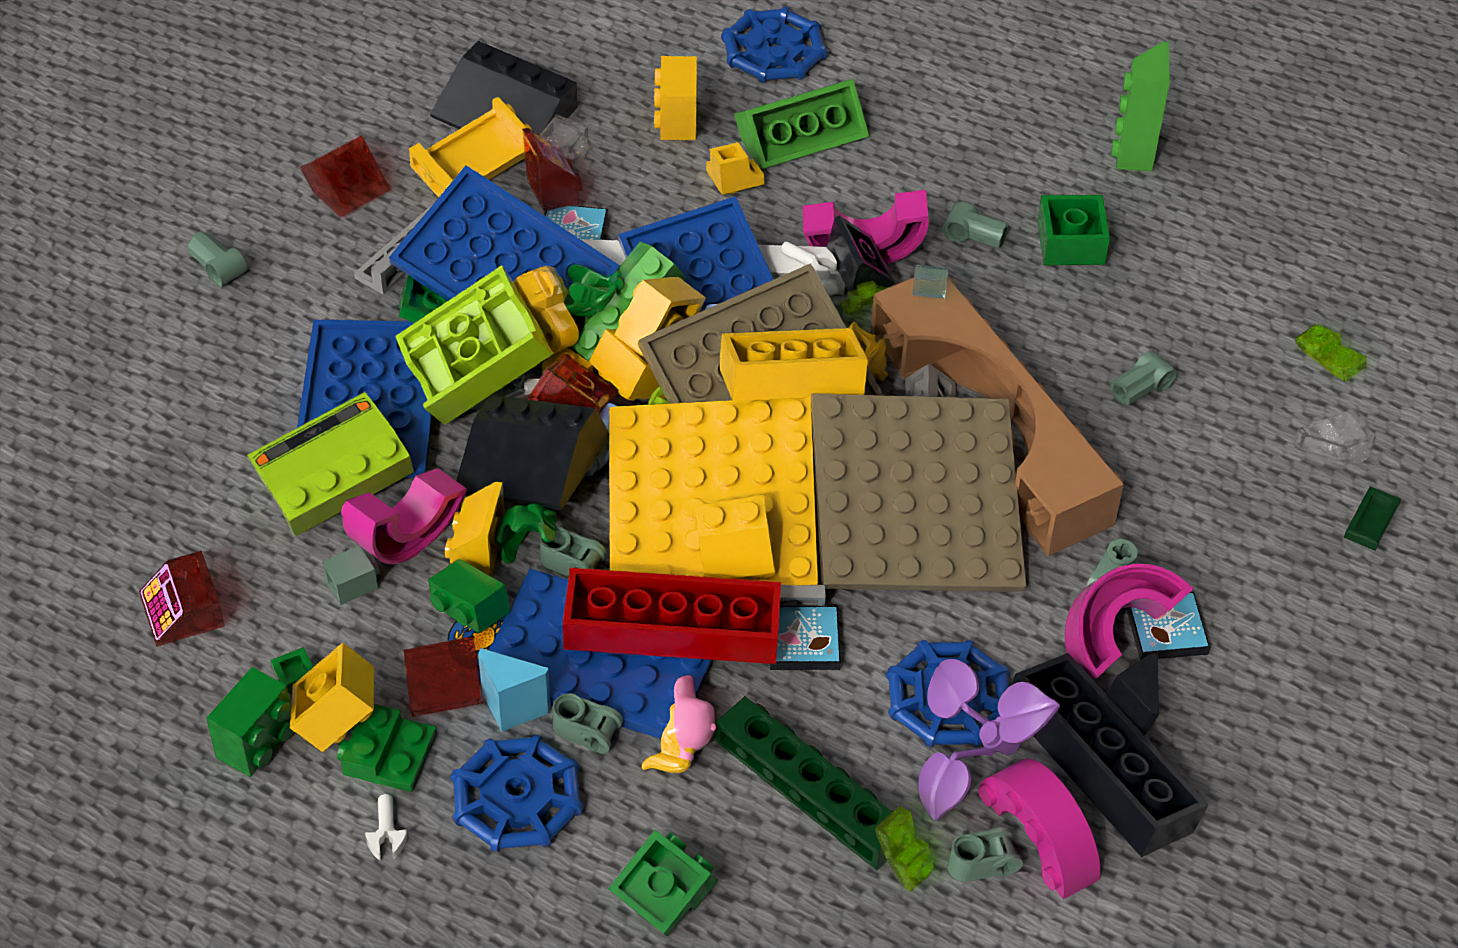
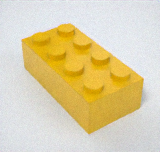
M852 328L722 333L719 369L732 401L751 403L755 400L808 398L812 394L864 395L868 359Z

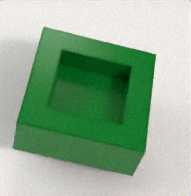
M304 647L270 660L277 680L287 685L288 693L292 692L293 684L313 668Z

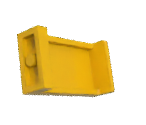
M496 97L492 100V110L426 150L420 143L409 148L410 166L438 198L465 165L490 180L534 153V132L528 124H523L517 118L511 105L505 104L499 97Z

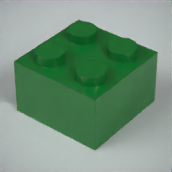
M1041 195L1037 224L1043 265H1105L1110 236L1103 195Z
M254 667L248 670L206 718L217 759L249 777L258 768H263L268 764L275 748L281 742H286L293 734V730L290 729L291 703L287 685Z

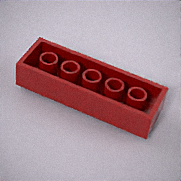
M570 568L563 616V649L776 664L781 582Z

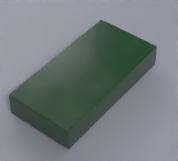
M1370 486L1352 518L1344 538L1376 551L1399 507L1401 499Z

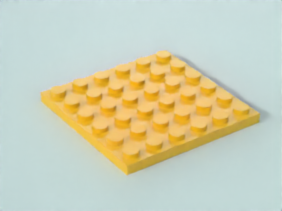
M811 397L755 400L751 403L730 400L609 407L610 570L705 577L694 505L763 495L775 575L745 580L781 582V585L791 586L818 585Z

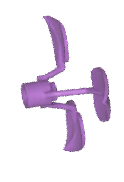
M956 659L942 661L936 667L928 687V705L935 715L945 719L955 717L962 708L967 714L983 724L979 735L985 747L954 752L950 758L939 752L933 754L925 762L919 775L918 789L921 802L930 817L939 821L944 814L955 808L966 796L971 784V775L968 766L960 761V758L979 755L991 757L995 751L1004 755L1015 753L1022 742L1032 737L1048 723L1059 709L1060 704L1048 697L1036 686L1026 682H1018L1008 687L1001 695L998 702L1000 716L996 720L987 719L967 704L979 692V680L974 670L966 663Z

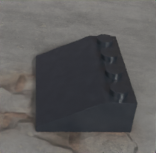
M477 41L460 59L432 109L430 117L461 129L492 110V100L499 97L505 104L511 105L517 118L523 124H528L536 135L538 134L540 138L543 137L544 140H548L578 108L577 82ZM534 138V153L527 156L526 159L530 160L542 147V144L544 145V142H541L539 146L537 143L539 140Z
M490 395L473 420L456 481L467 488L465 493L467 496L494 482H502L503 496L506 502L525 505L539 504L544 508L562 510L609 440V432L596 408Z

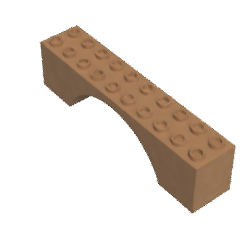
M938 267L874 294L870 334L876 335V342L880 339L885 340V355L903 378L909 377L925 365L930 364L954 380L956 384L967 387L986 398L1009 400L1010 419L1018 428L1028 454L1017 468L1015 479L1020 522L1047 556L1115 526L1124 485L1121 477L1117 472L1109 468L1100 452L1092 448L1084 438L1082 431L1077 426H1074L1065 416L1061 406L1052 401L1043 385L1035 381L1029 374L1025 364L1020 360L1018 361L1009 350L1007 343L1000 339L992 330L990 323L978 314L970 299L965 298L961 294L952 278L947 277Z

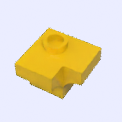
M738 142L710 149V161L706 162V171L722 195L734 194L740 190L764 185L763 172L754 159H749Z

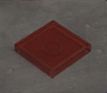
M473 636L403 650L412 717L483 704L476 645Z

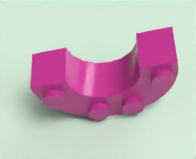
M926 190L895 193V201L889 211L872 219H854L845 216L837 210L834 202L804 205L803 233L805 239L810 246L827 247L833 221L840 215L872 236L886 265L896 262L913 252L921 244L927 233L929 220Z
M437 468L415 476L408 492L393 508L386 505L370 492L346 500L341 509L343 527L351 540L381 562L386 564L402 563L418 555L439 537L453 519L455 512L459 509L467 488Z
M1129 564L1111 570L1085 587L1074 600L1065 624L1066 653H1069L1092 679L1099 677L1122 655L1115 644L1113 635L1115 616L1121 608L1133 607L1145 611L1153 619H1156L1176 606L1193 588L1180 576L1156 565Z
M1026 758L985 778L981 782L978 792L986 806H991L999 817L1010 812L1024 824L1028 837L1035 843L1038 849L1042 878L1050 890H1056L1062 899H1065L1100 880L1099 854L1090 827L1071 793L1050 769L1036 760Z

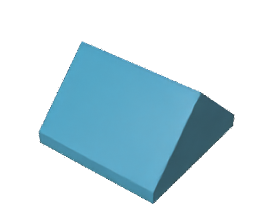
M480 649L478 657L482 695L502 732L549 713L551 701L549 669L547 667Z

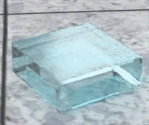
M916 265L913 295L945 299L948 268Z

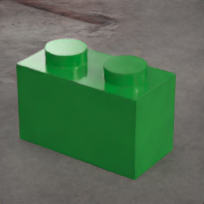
M457 559L428 579L431 592L430 601L434 608L439 612L446 613L456 619L461 625L468 626L479 634L510 613L505 584L461 559Z

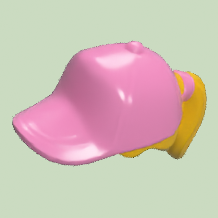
M682 676L676 681L674 686L675 704L670 707V720L662 733L661 752L649 756L642 763L643 770L652 768L670 773L685 772L691 766L694 753L702 749L711 740L716 730L715 710L709 702L696 698L692 676Z

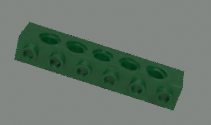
M744 696L715 722V742L876 871L906 844L908 824L900 813L895 810H889L878 801L872 791L867 788H861L851 780L844 769L833 766L823 758V755L816 747L808 746L796 736L789 726L781 725L772 718L761 704H755ZM807 779H815V780H818V781L812 782V781H808ZM840 800L844 801L845 803H836L834 801ZM863 822H869V823H872L873 825H864V824H862V823H863Z

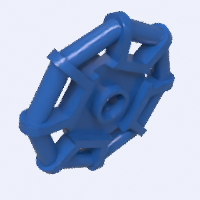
M783 6L782 9L763 11L748 9L744 11V16L730 28L724 29L721 35L727 51V64L731 68L736 67L758 78L761 83H765L766 80L787 78L801 80L805 78V73L819 60L826 58L828 50L823 44L820 32L821 25L815 20L810 21L790 11L789 7ZM788 22V23H790V24H792V25H794V26L800 28L801 30H796V29H794V28H792V27L786 25V23ZM748 26L752 28V30L748 34H740ZM810 38L812 47L805 46L803 40ZM770 44H778V45L769 47ZM737 45L744 46L746 51L740 53ZM802 57H806L803 61L797 62Z
M968 639L966 642L928 643L927 640L919 641L913 651L896 666H891L887 670L886 678L889 681L891 704L888 713L891 719L901 722L924 740L925 746L931 748L934 745L973 744L974 747L982 746L979 733L983 724L977 725L975 718L967 714L962 708L955 717L950 719L938 717L931 711L927 700V691L936 667L944 660L956 659L970 666L968 662L970 659L981 667L984 672H981L979 669L975 672L979 680V692L967 704L978 713L983 709L991 711L992 713L987 719L996 720L1000 716L998 712L999 699L1009 687V677L1011 675L1009 668L1006 665L998 664L974 646V641ZM937 656H959V658H937ZM921 661L927 662V668L922 672L921 669L918 672L911 671ZM903 684L914 686V697L904 700ZM987 684H995L996 698L987 696ZM915 710L921 711L927 720L933 721L931 727L911 712ZM963 724L966 730L939 729L941 725Z
M536 734L532 738L493 741L492 738L483 741L484 745L460 769L453 770L450 777L454 785L455 813L452 817L457 826H464L490 845L492 851L496 852L503 848L541 845L545 848L551 845V840L574 816H579L584 807L580 801L579 764L575 759H569L544 742L542 736ZM525 753V755H519V759L509 760V756H502V754ZM539 755L547 762L552 764L553 767H546L544 764L536 760L535 757ZM490 759L493 761L482 774L476 773ZM560 778L564 779L565 795L554 793L553 781ZM512 786L517 789L523 786V794L518 796L510 795L509 788ZM468 787H478L480 799L469 804ZM551 807L559 808L560 810L543 826L540 818ZM482 813L487 814L498 822L495 830L475 816ZM527 825H531L534 830L527 832L505 833L507 827L509 826L513 828H523Z

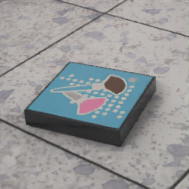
M547 203L545 217L579 239L603 240L608 219V209Z
M1194 592L1187 594L1170 611L1156 619H1153L1145 611L1126 607L1140 660L1151 653L1158 654V659L1209 654L1210 645Z
M780 606L776 664H770V670H840L838 606Z

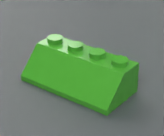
M1161 42L1132 59L1130 72L1124 73L1123 90H1127L1126 95L1120 96L1119 113L1123 114L1122 117L1116 118L1115 135L1119 136L1118 139L1112 140L1111 157H1116V169L1151 172L1153 170L1170 84L1169 42Z
M853 79L734 114L741 140L760 169L869 137Z
M639 242L622 262L618 270L623 275L622 289L616 290L611 301L601 312L596 311L591 317H582L577 324L579 338L575 345L569 347L571 350L589 361L605 329L617 330L619 318L628 309L633 299V291L642 280L679 277L683 281L686 279L680 269L654 247Z

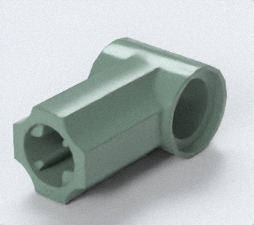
M957 202L949 213L942 231L948 239L956 242H964L969 238L1001 248L1008 231V223L978 214L976 208L967 202Z
M197 232L192 236L190 243L187 245L188 253L205 267L208 276L218 287L224 286L247 272V264L241 253L235 248L227 249L210 233Z
M1150 350L1138 359L1134 368L1111 381L1110 389L1118 402L1122 405H1130L1153 390L1159 393L1170 387L1177 377V371L1154 350Z

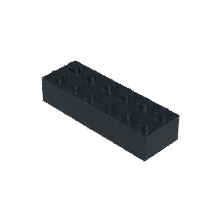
M1069 653L1015 674L1011 685L1018 682L1032 684L1060 704L1053 717L1033 737L1140 857L1194 833L1208 807L1206 801Z

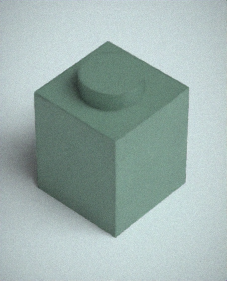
M356 546L322 562L325 582L340 605L378 589L376 575L380 574L379 567L372 555L367 557L361 546Z

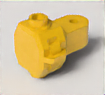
M543 266L517 277L513 283L542 329L552 353L575 345L579 338L578 327L564 304L568 291L555 268Z

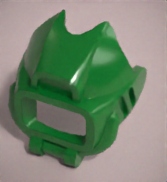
M571 265L568 269V276L573 284L569 287L564 304L569 313L575 316L591 317L596 311L601 312L611 301L616 290L622 289V273L616 270L614 274L604 276L585 266Z
M530 504L526 507L518 505L505 511L498 523L495 537L502 560L507 564L515 561L518 547L525 535L530 531L540 532L545 542H552L556 535V511L544 508L539 504Z

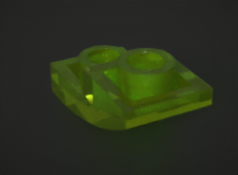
M873 281L858 284L857 290L847 292L848 299L839 301L843 308V314L872 308L874 294L887 288L876 285Z
M1316 323L1295 338V343L1303 352L1343 381H1347L1367 367L1366 356L1341 345V334Z
M902 806L897 807L875 828V831L893 872L902 886L911 892L921 881L926 880L935 868L929 844L917 837L911 811Z

